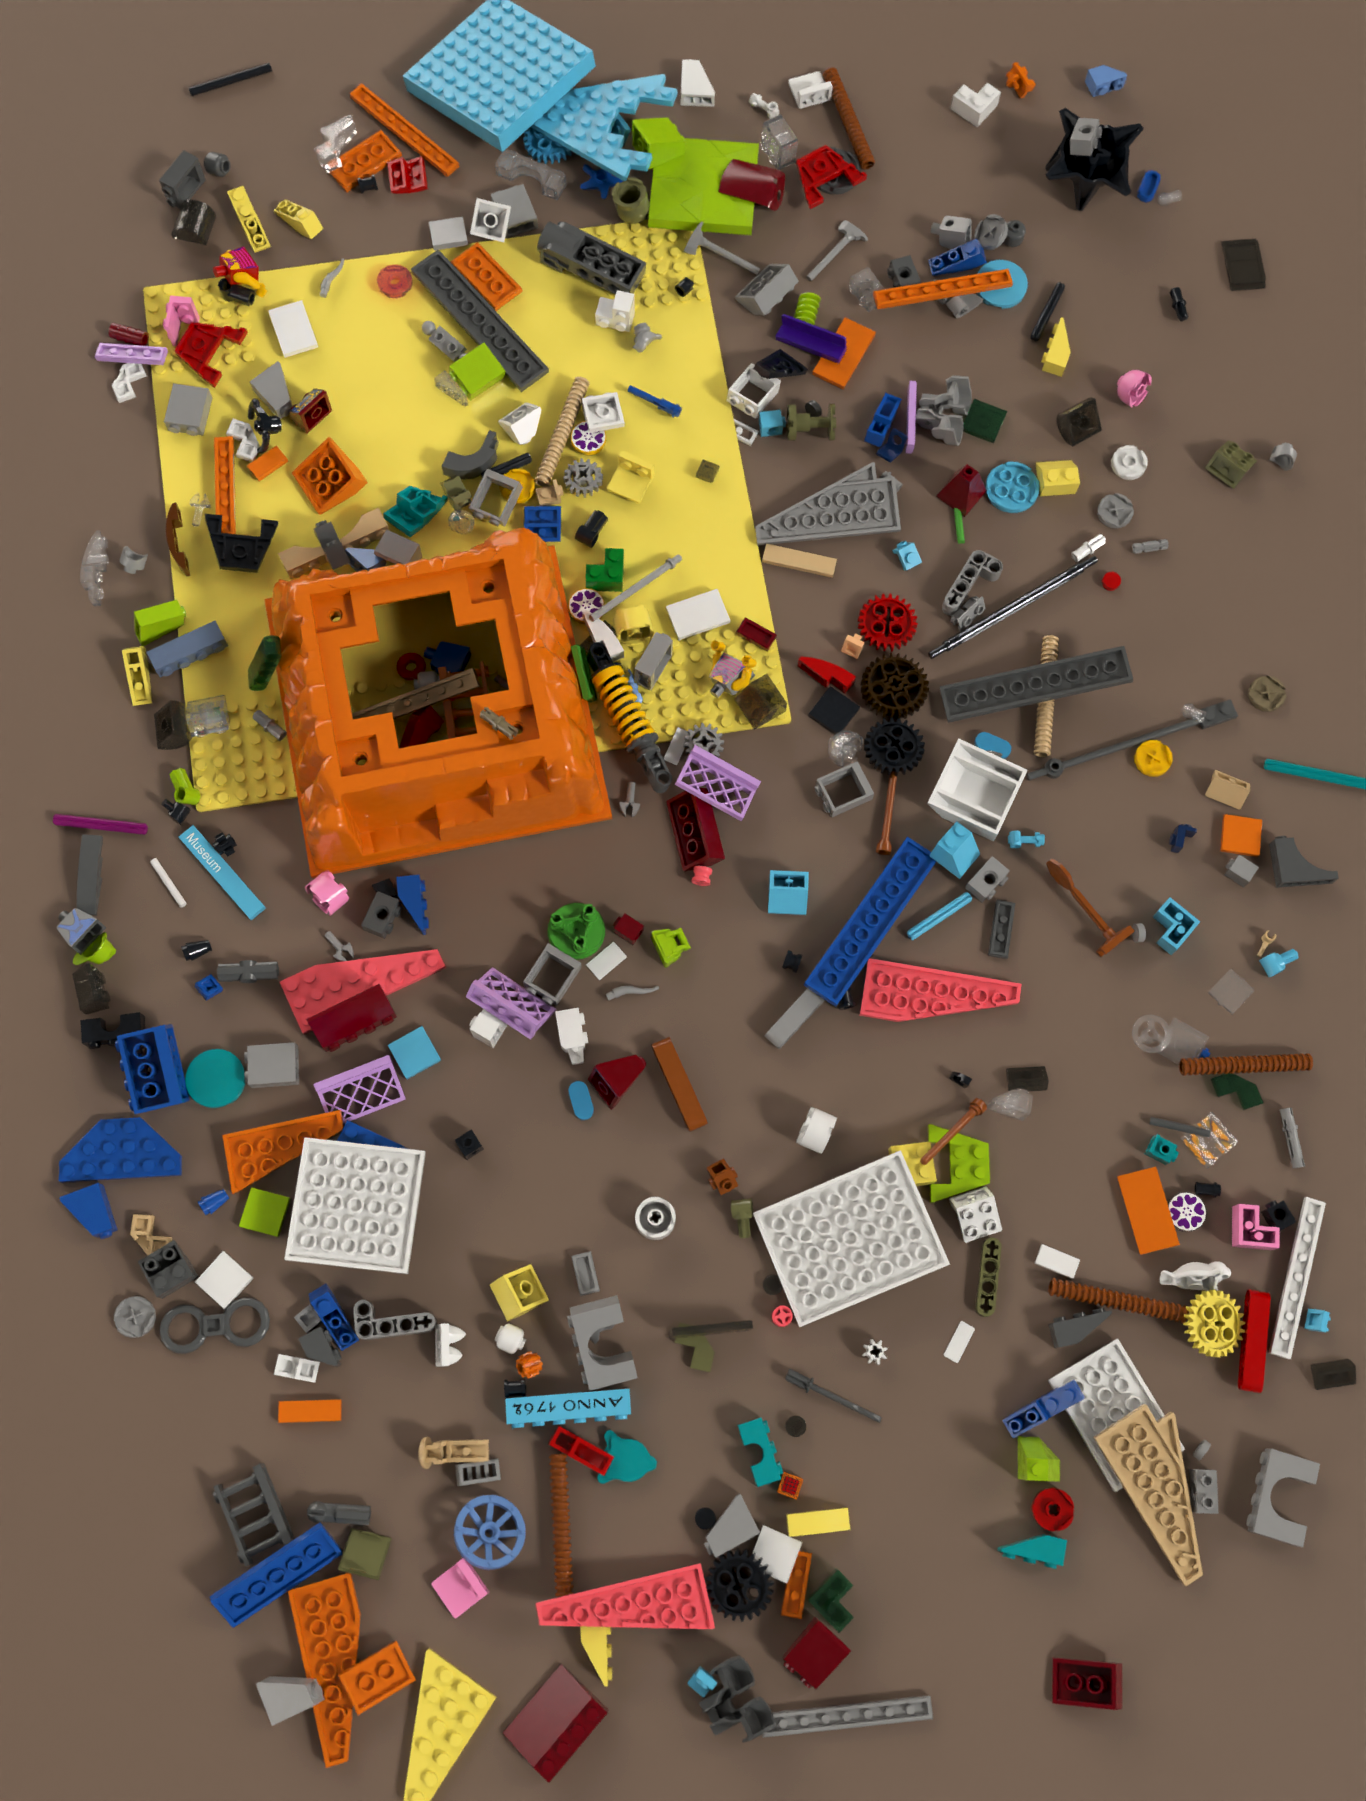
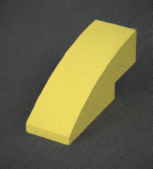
M848 1508L786 1514L789 1537L850 1530Z

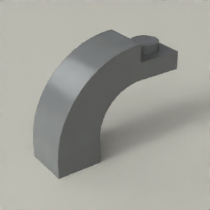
M489 430L482 447L472 455L464 456L448 451L442 464L443 475L451 478L457 475L461 479H472L481 476V473L486 471V469H490L497 460L496 449L499 441L497 440L496 432Z

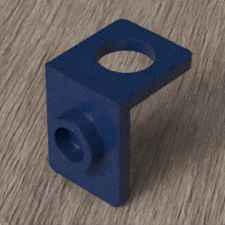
M893 428L887 443L876 454L886 461L892 462L902 453L908 436ZM894 435H898L901 438V444L895 443Z

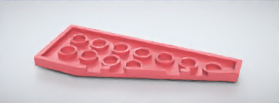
M438 949L314 965L280 981V985L302 1033L306 1034L312 1031L306 1019L377 984H380L386 995L392 994L445 969L446 966Z
M870 958L867 961L859 1016L902 1022L1015 1005L1020 1002L1022 984Z

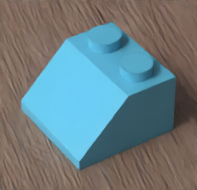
M956 821L936 844L929 856L960 879L980 856V852L972 832Z

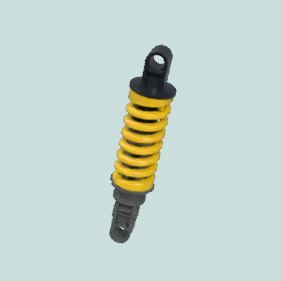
M595 642L591 645L586 656L587 662L593 671L590 681L595 685L596 691L600 693V699L604 701V707L608 710L610 718H613V724L617 727L618 734L622 735L621 740L626 744L627 753L635 754V759L641 764L642 770L647 776L652 789L657 793H664L672 782V775L660 754L659 746L655 743L659 739L658 734L650 725V721L644 719L646 716L645 711H639L642 705L640 702H635L637 700L636 694H630L633 688L631 685H627L628 678L621 677L624 675L622 664L619 662L613 663L605 645Z

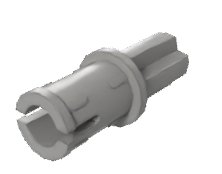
M261 710L254 713L253 719L264 728L265 732L271 733L278 741L285 738L287 732L277 725L274 719H270Z

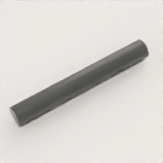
M1151 1117L1149 1123L1150 1125L1207 1138L1210 1137L1211 1132L1208 1129Z

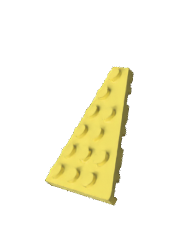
M430 1648L425 1653L403 1801H430L497 1698Z

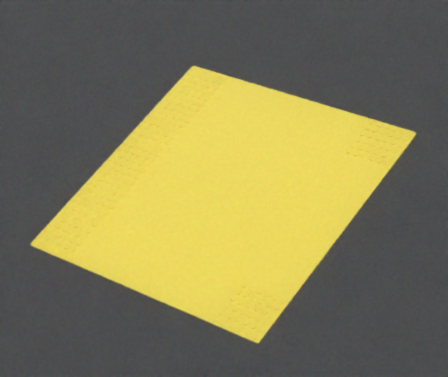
M648 219L636 224L625 222L580 229L646 262L645 275L634 292L635 315L630 332H622L613 328H603L596 325L595 314L600 297L614 300L616 295L565 269L561 273L541 263V253L537 250L541 234L506 238L505 242L496 240L478 242L522 288V292L496 312L549 368V373L523 392L505 375L502 380L471 401L467 396L464 397L459 389L460 386L449 377V366L454 361L429 341L431 335H426L422 331V324L425 321H432L436 329L441 326L467 349L464 353H469L478 347V344L411 272L412 267L436 251L433 248L344 260L340 273L330 284L326 298L320 296L322 281L328 273L339 266L341 261L259 272V283L265 285L267 293L264 297H259L256 294L255 301L250 306L236 301L228 302L222 298L218 283L225 277L149 286L143 289L149 346L166 347L168 350L164 365H151L166 520L172 503L176 502L181 511L183 527L176 528L179 552L184 551L190 570V576L187 577L180 570L170 552L174 598L180 606L184 607L186 612L184 625L178 628V637L216 621L228 644V647H225L223 651L212 653L204 660H197L182 669L193 785L200 792V800L196 804L198 812L298 798L287 734L284 739L278 741L271 733L265 732L264 728L253 719L254 713L261 710L286 731L264 599L273 597V589L279 579L291 581L299 579V577L290 579L278 553L293 546L321 547L313 529L316 528V523L324 520L327 523L332 522L340 540L352 531L363 514L379 508L384 516V512L396 505L397 493L408 486L431 491L432 495L439 497L446 495L440 483L451 478L443 475L442 464L448 451L464 456L476 453L482 447L489 430L496 432L497 440L499 441L496 449L497 460L491 468L522 454L529 453L532 462L518 469L528 471L534 479L552 438L551 436L563 406L569 396L575 377H584L590 383L584 398L591 395H603L607 392H617L625 427L605 430L606 444L599 453L589 456L575 451L571 443L570 433L557 463L556 470L553 472L554 475L550 485H553V480L556 479L557 484L561 485L563 490L561 503L551 505L561 506V542L546 543L547 546L555 545L567 606L573 593L586 588V564L605 565V548L624 549L623 592L662 566L668 558L672 559L679 554L682 557V561L677 563L675 568L667 570L600 618L616 636L613 623L616 610L644 605L645 609L649 611L654 635L656 632L664 633L673 640L672 656L653 689L650 691L640 685L637 688L643 698L642 707L639 711H645L646 716L644 719L650 721V725L659 737L655 743L672 741L678 727L686 731L689 729L694 731V725L700 728L701 723H704L705 727L711 724V729L718 728L717 734L789 724L791 722L776 639L767 652L736 635V631L745 617L773 633L775 631L759 548L756 542L755 527L731 404L726 401L728 387L701 247L698 245L696 255L684 252L694 231L649 228ZM475 243L441 249L439 251L451 262ZM688 277L694 283L693 289L685 297H681L676 292L675 286L682 279ZM237 284L255 291V289L247 284ZM170 296L192 297L200 317L199 323L212 324L215 327L224 328V326H231L232 329H247L248 333L241 345L223 339L209 362V367L222 373V377L215 388L210 386L175 354L174 350L177 346L172 345L166 330L163 328V320L167 316L166 304L169 303ZM302 300L318 348L284 358L268 310ZM181 322L178 343L190 324ZM640 323H647L650 331L655 334H661L662 339L653 340L646 346L643 352L639 353L633 349L636 337L634 327ZM279 361L285 376L292 406L298 404L305 394L311 392L314 388L323 389L327 392L332 412L308 434L292 422L290 415L281 418L282 430L276 434H270L267 451L277 445L287 457L288 462L261 481H258L248 469L247 465L251 463L250 461L236 457L241 441L234 439L236 535L260 537L262 519L278 521V528L258 573L222 570L219 568L205 521V514L216 515L214 437H227L226 432L231 421L236 419L250 424L261 447L262 435L258 431L256 432L254 428V421L257 420L256 413L253 420L248 419V408L251 400L254 398L258 399L260 406L268 416L275 415L254 393L250 381ZM173 383L209 388L212 402L203 436H191L187 433H172L168 431L164 418ZM632 385L659 399L664 398L675 405L679 404V407H682L679 417L673 418L671 414L658 409V406L628 392L629 386ZM528 402L539 406L541 414L535 436L531 438L529 443L520 445L509 437L498 423V420ZM582 405L578 415H576L577 418L573 428L578 423L585 421ZM330 437L359 468L368 483L354 496L320 515L292 472L318 446ZM621 450L654 464V476L639 504L607 490V486L619 465L618 456ZM258 452V454H257L255 460H256L257 458H259L260 456H262L263 454H265L266 452H264V453H259V452ZM581 458H583L584 462L590 459V464L596 462L597 468L600 467L603 474L602 486H598L599 491L593 490V496L587 493L586 498L583 497V494L576 497V492L571 494L570 488L566 489L563 477L565 476L564 470H568V464L574 465V460L579 463ZM482 476L472 479H461L465 489L469 490L472 496L470 498L471 502L482 480ZM491 483L480 507L481 510L498 517L501 516L507 503L500 493L499 485ZM535 483L533 496L522 504H515L505 527L502 525L494 526L485 518L480 520L473 515L469 516L470 513L473 514L469 509L470 504L455 511L449 500L430 522L411 537L388 521L386 523L389 531L418 543L422 559L430 560L436 556L445 557V555L458 551H470L472 547L484 543L495 531L502 530L508 532L517 528H524V506H540L536 488H541V486ZM594 510H599L608 517V521L600 531L597 542L590 548L576 540L575 535L579 527L585 525ZM375 540L368 546L360 548L375 550L380 540ZM386 560V566L394 565V563ZM327 562L318 569L331 570L332 568L330 563ZM349 564L333 570L339 575L356 572ZM311 570L305 572L303 575H308L311 572ZM487 589V590H485V592H487V593H490V592L493 591V589ZM718 589L730 618V623L678 640L666 611V606ZM598 591L602 595L605 604L623 593ZM450 592L373 606L379 642L341 649L352 713L415 690L414 680H406L398 674L396 669L397 661L406 653H417L425 660V671H432L430 666L431 659L424 657V652L427 647L437 649L441 641L470 647L471 657L464 671L471 668L480 669L479 662L481 661L484 662V666H488L490 676L486 677L488 694L506 690L494 681L498 674L507 681L495 620L456 627ZM569 613L575 644L585 648L587 655L593 640L586 624L575 621ZM336 617L332 621H338L340 617ZM650 636L646 638L645 643L636 646H626L624 642H621L624 658L613 662L622 664L624 677H627L628 680L630 676L628 669L631 670L634 676V683V668L652 640ZM713 640L725 644V650L721 654L726 653L742 661L745 655H748L757 662L756 666L751 668L755 676L750 680L747 687L739 690L735 695H730L724 691L719 698H716L710 693L714 686V683L709 678L713 665V654H715V651L711 649V642ZM410 663L406 666V669L412 671L417 665ZM589 665L590 672H591V675H592V674H593V671H592V669H591V667H590V665ZM479 676L480 686L483 687L482 677ZM595 689L597 700L593 702L588 701L598 752L626 748V744L621 740L622 735L618 734L617 727L613 724V718H610L608 710L604 707V701L600 699V693ZM470 697L455 699V701H452V708H456V710L472 708ZM443 701L431 705L443 719L444 723L437 732L428 738L426 743L448 739ZM221 706L226 707L228 721L205 725L203 710ZM412 713L394 719L398 746L401 743L409 716ZM474 715L458 717L457 720H454L455 727H459V729L476 726ZM518 729L517 735L521 734L523 731ZM699 733L696 734L693 738L699 737ZM360 760L357 764L364 765L367 760Z

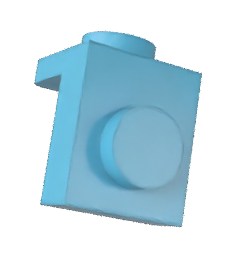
M902 541L896 545L897 548L892 550L894 554L898 555L902 567L906 571L922 563L914 542Z

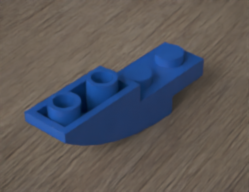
M1073 1379L1027 1404L1002 1421L1014 1439L1047 1421L1052 1416L1084 1400L1085 1396Z

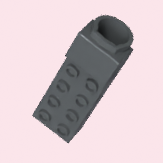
M548 222L540 235L537 250L541 253V263L561 273L565 269L615 295L617 290L634 294L645 275L646 262L569 223L558 222L556 225Z

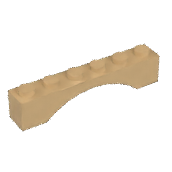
M379 508L363 514L352 531L340 539L344 549L366 547L375 540H381L385 531L389 530ZM293 546L278 553L290 579L298 578L305 572L313 568L318 569L321 565L329 562L322 546L314 548Z

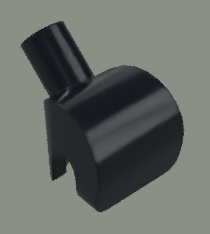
M167 799L161 804L169 810L168 814L180 825L191 811L187 806L178 802L172 804Z

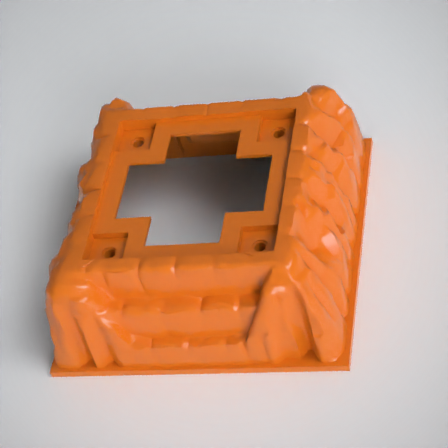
M517 528L508 532L498 530L493 532L484 543L472 547L470 551H458L445 555V557L436 556L430 560L420 559L407 564L398 563L370 569L369 571L361 570L351 574L339 575L332 569L319 570L313 568L308 575H301L299 579L291 581L279 579L275 583L273 597L264 599L311 878H316L326 870H329L332 874L612 819L588 701L583 699L571 646L576 644L555 545L547 546V543L537 533H533L527 528ZM487 589H493L490 593L485 592ZM450 592L456 627L495 620L509 690L470 697L477 734L399 748L392 712L353 719L341 649L379 642L373 606ZM340 617V620L332 621L334 618ZM485 707H488L498 716L505 717V721L523 732L510 740L499 730L495 731L492 725L481 719L479 715ZM360 760H367L364 765L357 764Z

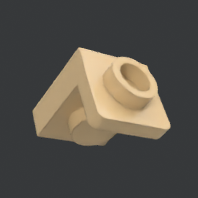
M556 479L553 480V485L536 488L539 505L551 506L561 503L563 490L562 486L557 484Z

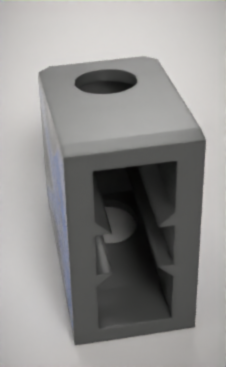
M74 908L70 913L63 911L58 917L61 922L57 926V930L69 946L80 955L106 929L95 917L77 908Z

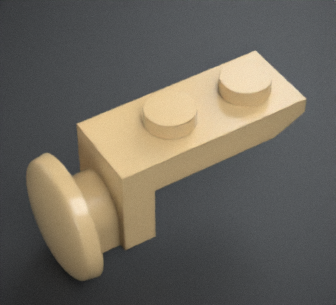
M424 1437L419 1446V1462L424 1469H429L432 1462L433 1464H443L446 1462L489 1461L488 1439L440 1440L432 1443L430 1437Z

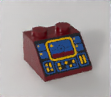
M314 388L311 392L306 393L303 399L290 409L289 415L292 422L306 434L332 412L327 392L323 389Z

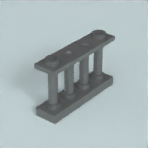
M264 1463L252 1467L254 1470L252 1476L225 1489L222 1484L213 1486L215 1489L213 1492L214 1499L217 1504H221L239 1549L237 1551L238 1559L245 1566L253 1564L252 1556L278 1543L285 1546L295 1539ZM255 1483L260 1485L262 1492L259 1496L233 1509L231 1508L228 1496ZM262 1503L268 1505L270 1512H268L267 1516L239 1528L236 1516ZM270 1523L276 1524L278 1532H276L275 1536L247 1548L244 1536Z

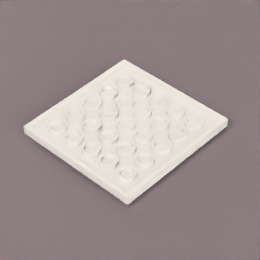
M304 1137L284 1260L408 1274L426 1152Z

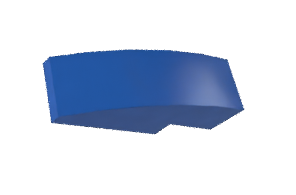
M885 393L867 430L865 442L881 448L901 404V398Z

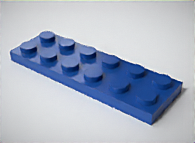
M320 1522L210 1596V1601L234 1628L342 1555V1549Z

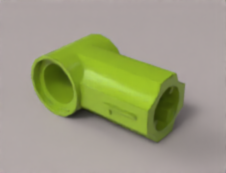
M185 769L173 770L169 775L175 788V801L188 805L198 804L200 792L192 787Z

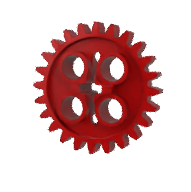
M882 593L881 599L877 595H875L874 601L868 599V605L863 604V610H860V616H858V622H860L858 629H862L860 635H866L864 641L870 640L869 646L876 644V650L882 646L883 651H886L887 647L893 651L894 646L898 649L901 648V644L906 646L908 641L912 640V635H915V628L918 625L915 622L917 616H913L915 609L909 610L911 603L905 605V598L899 601V595L894 599L891 593L888 598ZM887 608H890L888 637H885ZM876 611H881L883 614H882V615H878V614H876L875 612H876ZM894 613H899L901 617H896ZM873 628H880L882 631L877 632ZM892 630H898L900 633L895 634Z

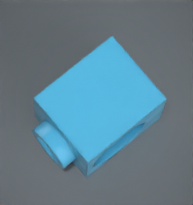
M781 410L759 412L761 437L782 435L783 427H786L785 416L781 415Z

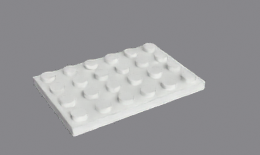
M1115 1339L1048 1379V1382L1054 1390L1073 1379L1076 1381L1085 1399L1065 1410L1113 1491L1117 1492L1123 1486L1093 1437L1143 1404L1148 1406L1156 1421L1165 1415L1118 1339ZM1180 1441L1181 1452H1182L1183 1450H1185V1448H1184V1446L1182 1445V1443H1181V1441Z

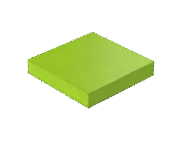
M251 1187L239 1227L279 1237L291 1198Z

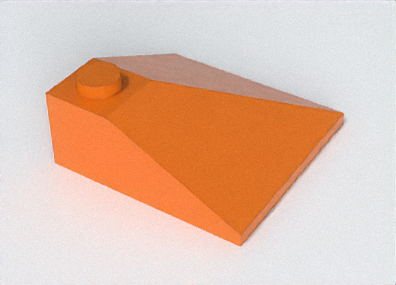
M330 437L318 446L292 472L320 515L354 496L368 483L359 468Z

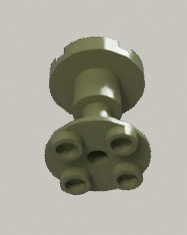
M796 404L788 405V441L796 440V432H810V428H828L829 441L835 440V430H833L836 429V417L833 416L835 415V404H829L828 417H810V413H797Z

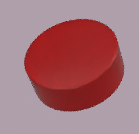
M1108 572L1102 579V586L1108 591L1118 589L1121 584V577L1116 572Z

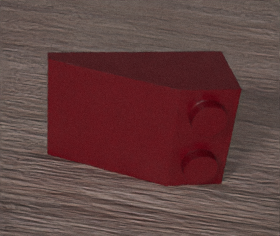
M1053 1658L1052 1703L1121 1710L1122 1663Z

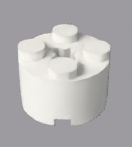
M810 1107L796 1143L822 1154L831 1136V1131L835 1126L837 1117Z
M660 1197L647 1198L637 1208L635 1214L636 1227L645 1238L651 1240L663 1239L673 1231L676 1215L673 1206ZM653 1214H656L657 1217H661L660 1219H658V1223L650 1221V1219H652Z

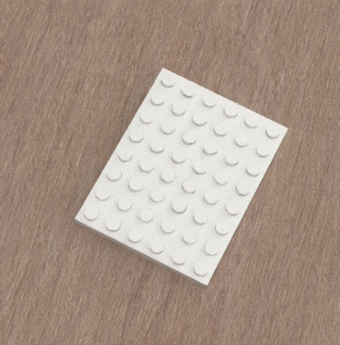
M901 1150L753 1213L799 1327L950 1265Z

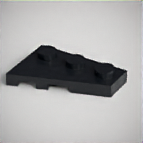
M782 349L760 360L753 368L761 377L766 379L805 375L808 368Z

